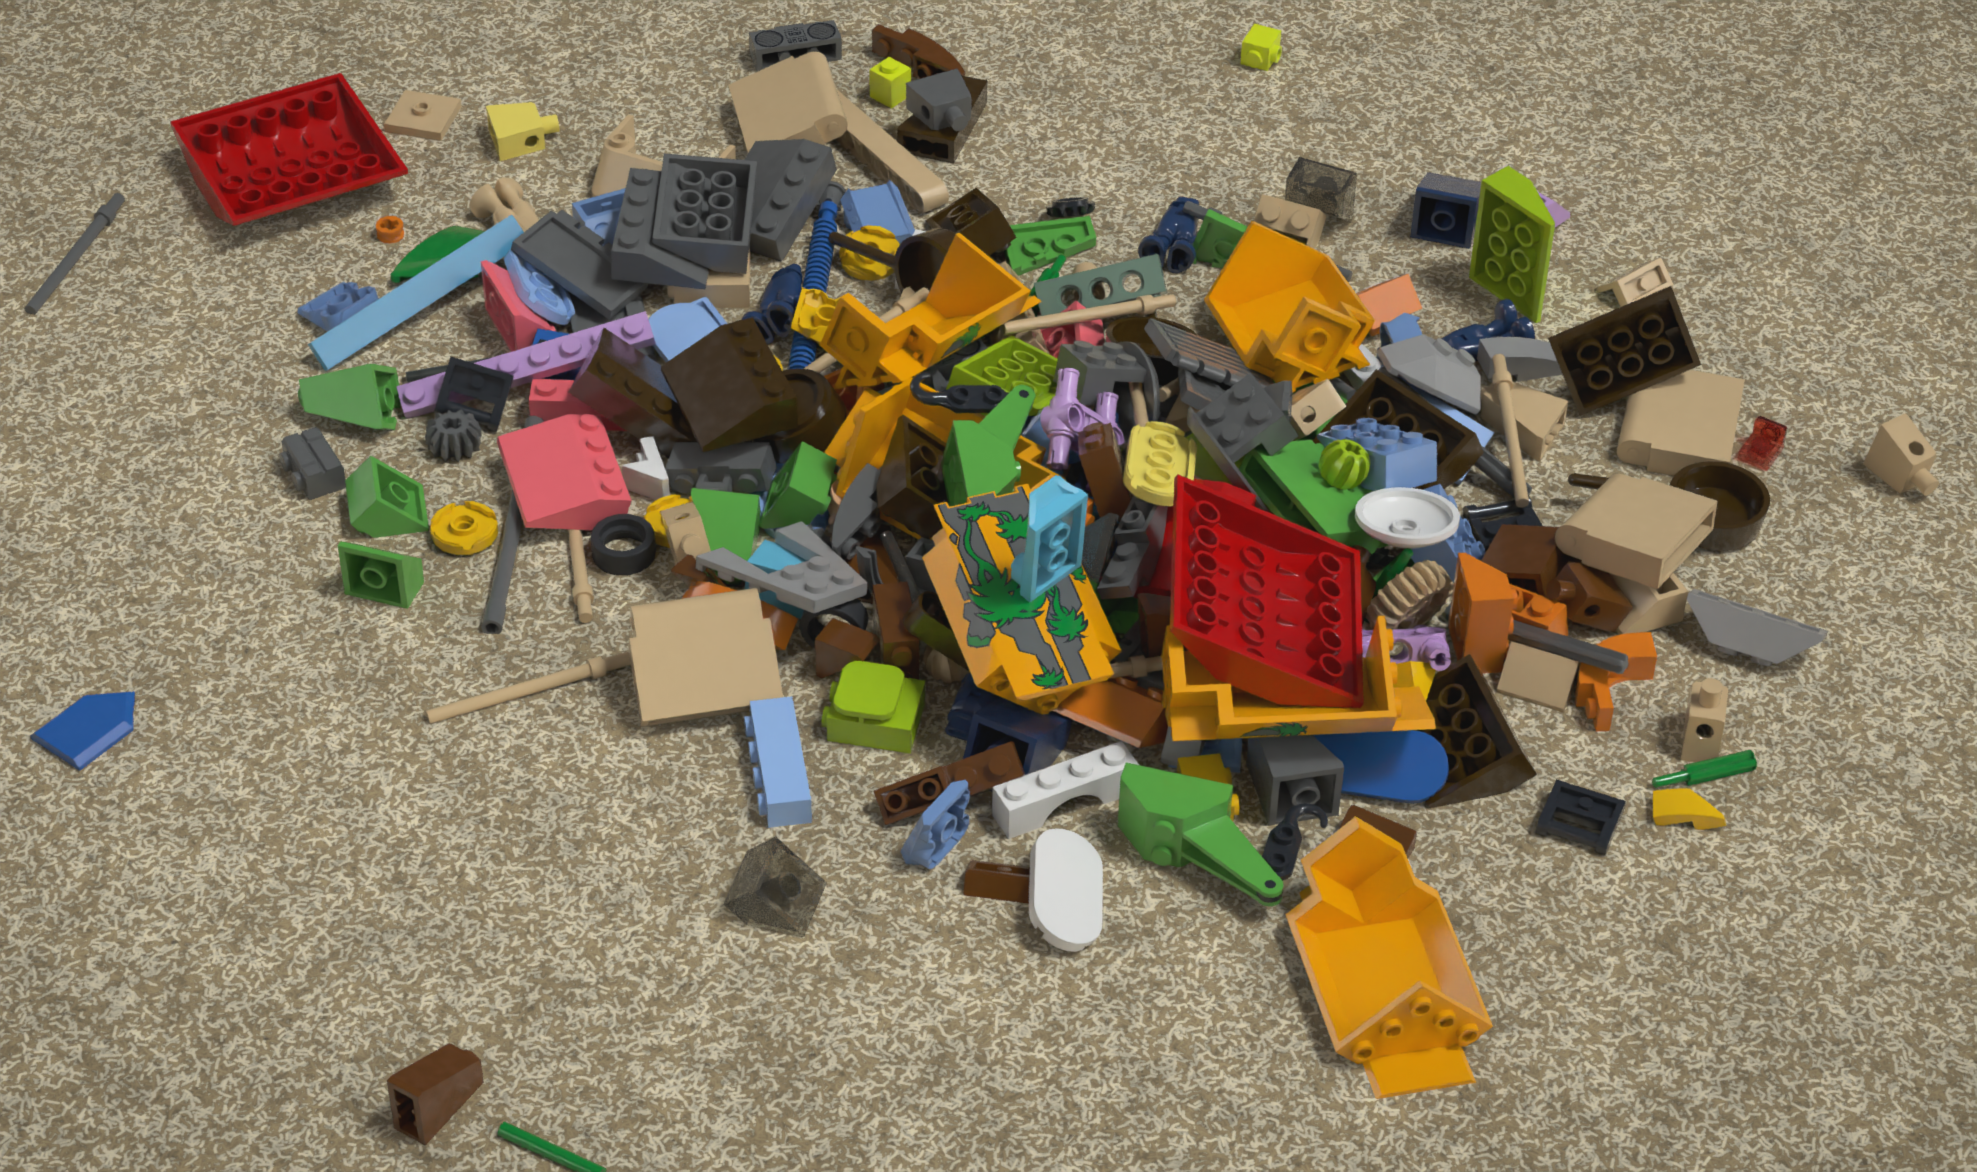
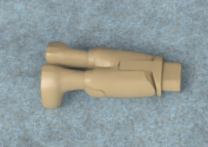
M503 177L498 179L495 190L490 184L481 186L470 200L469 208L473 215L477 218H486L493 214L494 225L513 215L525 232L540 220L535 213V208L529 202L522 200L523 188L513 178Z

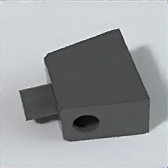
M954 69L907 82L906 108L931 130H939L951 126L955 131H961L966 128L968 121L971 119V94L959 70Z

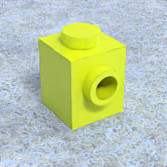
M1254 24L1242 41L1240 64L1268 71L1273 62L1278 63L1282 52V46H1280L1281 30Z
M888 57L869 69L871 98L890 108L895 107L906 99V83L911 82L910 67Z

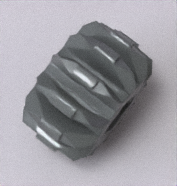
M448 409L446 414L436 413L435 419L428 421L425 435L426 445H428V450H431L434 458L442 456L444 461L447 462L451 457H455L459 462L462 455L471 458L473 451H479L480 437H482L479 422L474 419L473 414H464L462 409L452 413Z

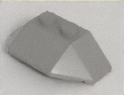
M1423 334L1382 346L1376 351L1389 373L1399 376L1414 386L1475 415L1481 410L1480 374L1473 364L1475 362L1474 358L1464 349L1458 351L1441 338L1435 340Z
M1697 589L1690 591L1687 596V601L1709 642L1718 645L1717 650L1737 656L1738 652L1752 656L1751 661L1760 665L1771 666L1772 663L1778 664L1822 642L1827 637V630Z

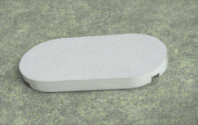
M1049 829L1038 837L1031 848L1029 917L1034 928H1040L1044 933L1042 937L1049 944L1066 951H1080L1085 946L1093 944L1102 930V861L1091 843L1079 834L1066 829Z

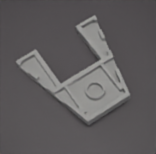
M803 522L775 530V543L806 561L796 565L785 566L783 569L769 574L724 547L696 556V569L704 571L708 567L718 571L719 578L729 582L734 581L736 577L749 582V589L757 588L758 593L767 590L777 593V600L811 613L820 612L867 594V582Z

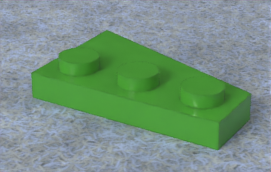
M1208 209L1193 243L1196 252L1193 264H1196L1198 260L1212 263V267L1223 269L1246 231L1247 226Z
M1090 216L1010 225L1017 238L1011 241L1010 247L1004 250L1007 264L1019 276L1055 262L1059 255L1068 257L1096 246V234Z

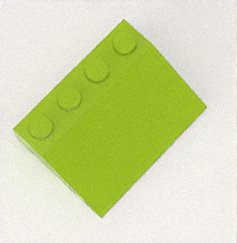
M1510 166L1504 167L1481 181L1469 278L1499 299H1510L1518 312L1533 322L1538 323L1541 321L1555 222L1532 181Z
M1011 335L955 365L946 389L956 385H997L1005 392H1011L1018 385H1026L1035 392V400L1028 416H1037L1041 414L1044 407L1050 405V400L1055 396L1057 384L1053 380L1058 359ZM980 413V414H982V415H984V416H987L989 413Z

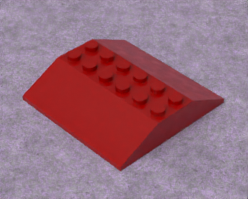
M342 73L170 121L171 128L197 187L216 217L232 226L408 174V168Z
M1177 474L1174 478L1170 632L1215 679L1226 684L1231 683L1232 686L1282 705L1361 708L1364 704L1360 551Z

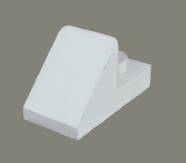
M653 436L641 438V452L636 453L637 462L624 464L622 466V476L627 490L657 500L670 495L669 478Z

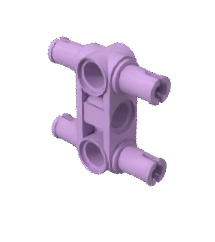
M1073 368L1058 370L1055 396L1050 400V405L1043 408L1040 416L1042 429L1048 439H1050L1046 466L1052 470L1068 469L1069 451L1072 450L1079 454L1078 432L1083 431L1084 427L1092 423L1101 422L1104 425L1111 422L1120 452L1122 453L1124 450V436L1115 422L1118 396L1111 392L1098 393L1096 412L1079 403L1076 397L1080 372ZM1087 481L1086 490L1091 492L1089 483Z
M1417 625L1413 629H1392L1394 643L1402 642L1404 646L1398 655H1390V662H1396V664L1408 661L1429 662L1431 667L1438 671L1449 667L1451 662L1449 658L1451 657L1449 646L1446 642V629L1427 627L1426 625ZM1362 630L1363 657L1366 656L1373 630Z

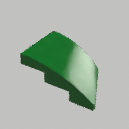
M454 225L437 232L418 244L401 260L390 274L391 282L399 283L413 278L485 231ZM478 274L475 275V276H473V277L470 278V279L477 278V277H478Z

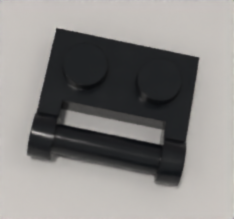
M450 356L434 413L444 415L448 409L452 413L462 409L464 414H473L476 421L488 426V430L497 432L514 375ZM451 391L495 404L492 413L449 401Z
M1529 495V504L1523 508L1517 507L1515 500L1480 507L1474 504L1463 507V518L1468 520L1476 541H1481L1485 551L1488 550L1502 524L1543 526L1532 508ZM1514 513L1520 514L1519 516L1503 518L1483 523L1481 521L1483 519L1499 517Z
M1556 779L1538 820L1536 834L1545 837L1547 834L1558 836L1595 848L1596 853L1606 856L1624 813L1626 801ZM1554 817L1599 830L1601 833H1593L1553 819Z

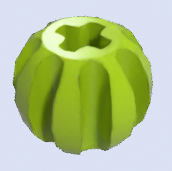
M1337 439L1329 443L1321 452L1319 460L1320 474L1330 485L1343 490L1353 489L1359 486L1368 476L1370 469L1369 454L1357 442L1349 439Z

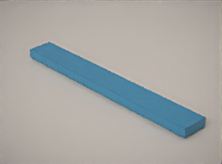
M513 215L508 216L307 345L325 371L329 370L480 273L481 261L488 260L495 263L505 257L511 249L512 242L524 231Z

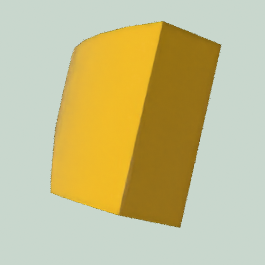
M1690 788L1653 791V819L1655 825L1665 826L1692 821L1694 828L1698 830L1726 826L1724 815Z

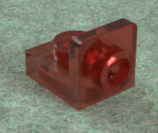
M1758 416L1754 422L1753 432L1739 450L1737 459L1768 471L1784 448L1788 430L1787 426L1763 416Z

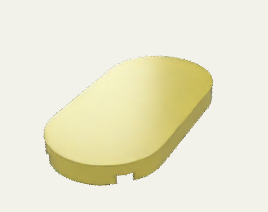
M1151 421L1146 422L1145 427H1140L1139 424L1134 426L1127 445L1123 473L1125 487L1133 495L1146 502L1160 506H1173L1174 478L1176 475L1179 474L1194 481L1197 454L1195 441L1192 438L1190 440L1185 438V432L1180 428L1164 422Z

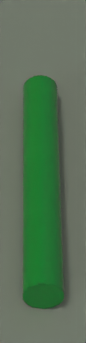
M504 1121L498 1129V1136L575 1172L607 1171L605 1167L508 1122Z

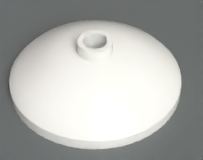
M1395 487L1376 490L1363 496L1357 502L1355 508V519L1368 535L1398 548L1415 549L1443 542L1457 531L1460 522L1459 511L1452 502L1438 494L1415 488Z

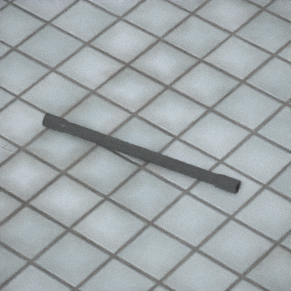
M529 416L525 420L524 428L542 423L544 420L538 416ZM513 490L490 597L486 604L482 622V630L486 634H500L506 614V601L523 523Z

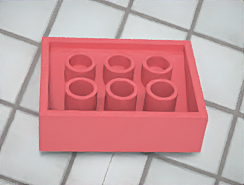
M567 414L498 436L497 445L525 528L593 530L598 522L609 516L628 513L632 500L601 416Z

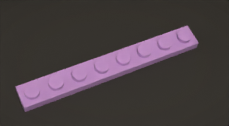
M646 311L474 364L514 375L512 388L532 382V379H542L582 367L603 328H606L637 350L654 345L656 342ZM445 372L396 386L406 418L434 411ZM451 391L449 401L459 404L476 399Z

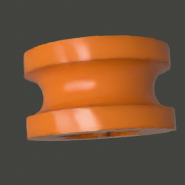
M396 216L382 217L375 224L377 239L383 243H396L403 239L405 235L403 221Z

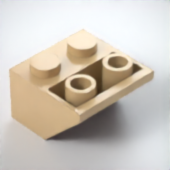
M1262 194L1254 222L1315 249L1319 243L1327 215L1320 209Z
M1674 572L1658 589L1609 573L1633 606L1616 630L1619 635L1647 632L1683 621L1689 591Z

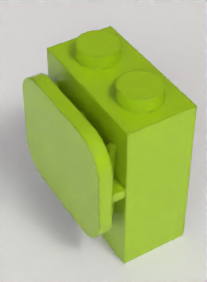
M865 661L848 663L842 668L838 682H832L829 697L831 705L830 707L825 706L823 710L821 725L827 728V741L911 754L925 707V680L905 678L903 671L892 665Z

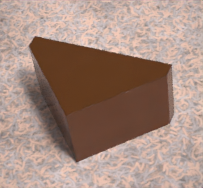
M832 618L815 638L816 675L823 679L842 671V668L850 662H863L880 639L876 634Z

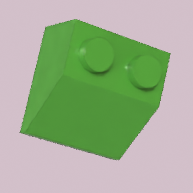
M802 441L773 478L759 526L763 529L779 528L798 522L809 525L817 514L823 515L831 501V497L827 496L828 492L831 489V485L837 479V475L834 474L837 459Z
M373 456L366 459L345 480L350 525L357 531L378 538L429 530L424 490L421 483Z
M340 541L338 544L344 593L346 595L409 608L424 583L422 558L355 543Z

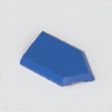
M135 691L84 695L31 734L30 738L80 771L133 731Z

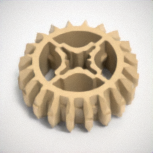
M1434 560L1416 562L1412 567H1406L1402 573L1396 574L1395 578L1387 582V585L1378 591V595L1371 600V605L1367 608L1365 618L1373 630L1378 616H1385L1386 629H1413L1417 625H1424L1427 621L1432 620V617L1441 611V607L1448 602V597L1453 592L1454 583L1446 570Z

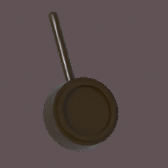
M936 228L911 236L902 241L897 248L895 256L838 232H831L828 239L832 244L893 268L899 290L902 294L903 290L907 287H910L915 293L923 287L930 292L956 233L947 229Z
M1157 310L1153 314L1121 318L1110 323L1106 329V342L1119 343L1127 341L1137 344L1152 361L1159 385L1162 386L1178 378V370L1172 362L1165 360L1144 330L1149 319L1152 318L1197 335L1184 325L1157 318Z
M796 368L783 371L797 397L798 428L753 439L754 442H770L776 463L785 464L802 441L823 452L846 420V407L842 398L822 374L810 369Z
M1699 462L1678 471L1670 482V486L1718 501L1713 531L1698 547L1715 551L1735 550L1750 544L1758 536L1770 506V495L1765 484L1750 471L1725 462ZM1572 473L1568 477V483L1575 487L1598 490L1609 478Z

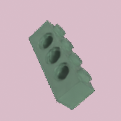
M1158 254L1034 283L1037 298L1042 301L1038 303L1041 316L1061 313L1065 310L1067 306L1063 303V295L1069 290H1076L1078 292V302L1085 308L1134 301L1138 296L1152 295L1153 297H1158L1168 293ZM1135 275L1140 278L1141 286L1136 292H1127L1124 288V282L1127 277ZM1099 283H1107L1110 287L1109 296L1103 300L1096 299L1093 294L1094 287Z

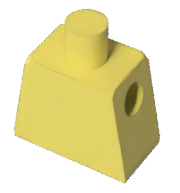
M532 102L486 106L488 129L500 161L545 149L544 135L560 131L557 115L540 117L536 105Z

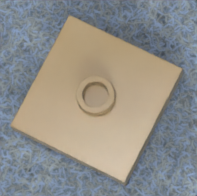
M405 90L384 123L385 132L442 141L462 107L461 99Z

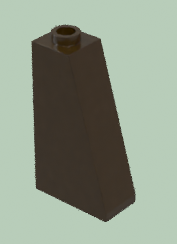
M962 76L971 94V119L968 121L966 128L961 131H955L950 126L939 130H931L913 114L898 127L897 142L914 156L954 164L987 104L988 81Z

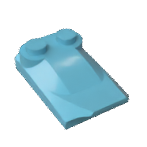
M1057 475L1029 494L1025 552L1017 555L1011 564V578L1021 586L1020 595L1029 602L1079 568L1082 563L1088 494Z

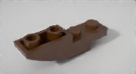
M880 24L872 29V52L881 57H891L913 68V77L922 79L954 69H958L960 74L965 76V71L956 58L944 47L925 35L910 28L902 34Z
M1011 741L946 766H939L874 790V794L884 823L889 825L922 814L952 782L966 780L970 797L992 790L994 786L1025 776L1014 742Z

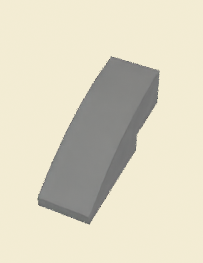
M1494 337L1479 340L1477 360L1488 379L1492 378L1494 374L1492 358L1496 354H1503L1505 356L1507 371L1514 376L1517 382L1562 375L1549 342L1522 337Z

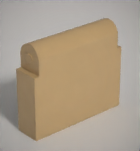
M809 52L795 59L791 56L728 85L748 153L755 141L806 139L825 145V143L842 136L847 130V119L827 58L820 52Z
M1688 370L1629 395L1616 451L1618 458L1625 463L1646 466L1647 471L1672 476L1684 467L1699 462L1717 461L1730 463L1745 379Z
M1614 474L1557 529L1555 542L1563 553L1581 559L1584 565L1658 589L1713 531L1718 501L1645 477L1637 479L1624 474Z
M757 588L630 606V621L634 638H629L628 648L641 727L750 711V701L783 697L770 618L763 619Z

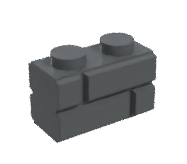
M313 427L302 431L300 435L295 433L283 437L281 441L283 452L279 453V459L285 472L291 470L292 481L297 491L303 490L308 499L312 500L327 495V493L330 494L345 489L344 467L319 428Z

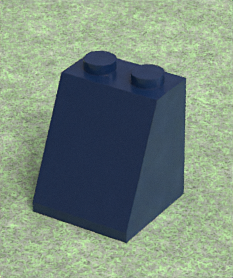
M1427 172L1415 191L1410 238L1470 249L1475 234L1481 182Z
M1000 697L973 714L963 759L1012 741L1014 742L1025 775L1050 767L1066 747L1073 719L1054 711L1048 714H1040Z

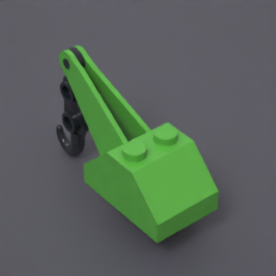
M927 372L914 376L910 383L911 393L917 401L925 405L942 406L959 414L989 413L979 424L973 420H953L941 461L949 507L967 503V497L995 491L996 496L1014 492V484L1019 482L1021 477V466L1019 461H1015L1013 452L1035 400L1034 390L1026 385H1018L1011 392H1005L997 385H956L941 392H926L921 389L920 382L930 379L931 374Z
M1125 763L1120 777L1118 827L1142 858L1160 866L1182 867L1193 862L1248 894L1264 906H1276L1281 902L1283 881L1290 878L1293 874L1302 842L1298 826L1299 818L1304 815H1312L1320 820L1322 828L1328 826V817L1320 807L1307 803L1297 804L1291 807L1285 814L1284 819L1270 831L1263 855L1261 856L1230 819L1233 785Z

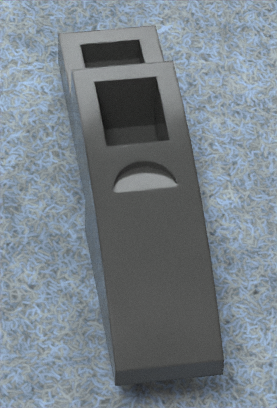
M867 463L853 480L840 503L833 527L832 550L844 561L852 559L856 555V547H860L868 537H873L880 528L877 482L882 466L877 469Z
M1133 495L1114 533L1118 547L1097 588L1101 599L1134 597L1138 587L1149 586L1163 544L1168 506L1155 505Z

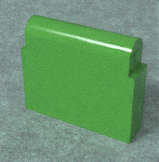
M1312 440L1291 441L1272 456H1270L1262 444H1259L1246 454L1239 471L1276 516L1349 547L1354 545L1362 546L1371 554L1377 548L1388 546V544L1368 535L1355 519L1357 502L1363 496L1373 491L1363 488L1361 485L1353 489H1339L1327 483L1321 476L1319 460L1321 452L1325 448L1322 443L1315 444Z

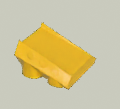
M802 287L791 329L820 345L840 297L835 300L829 298L821 290L805 289Z

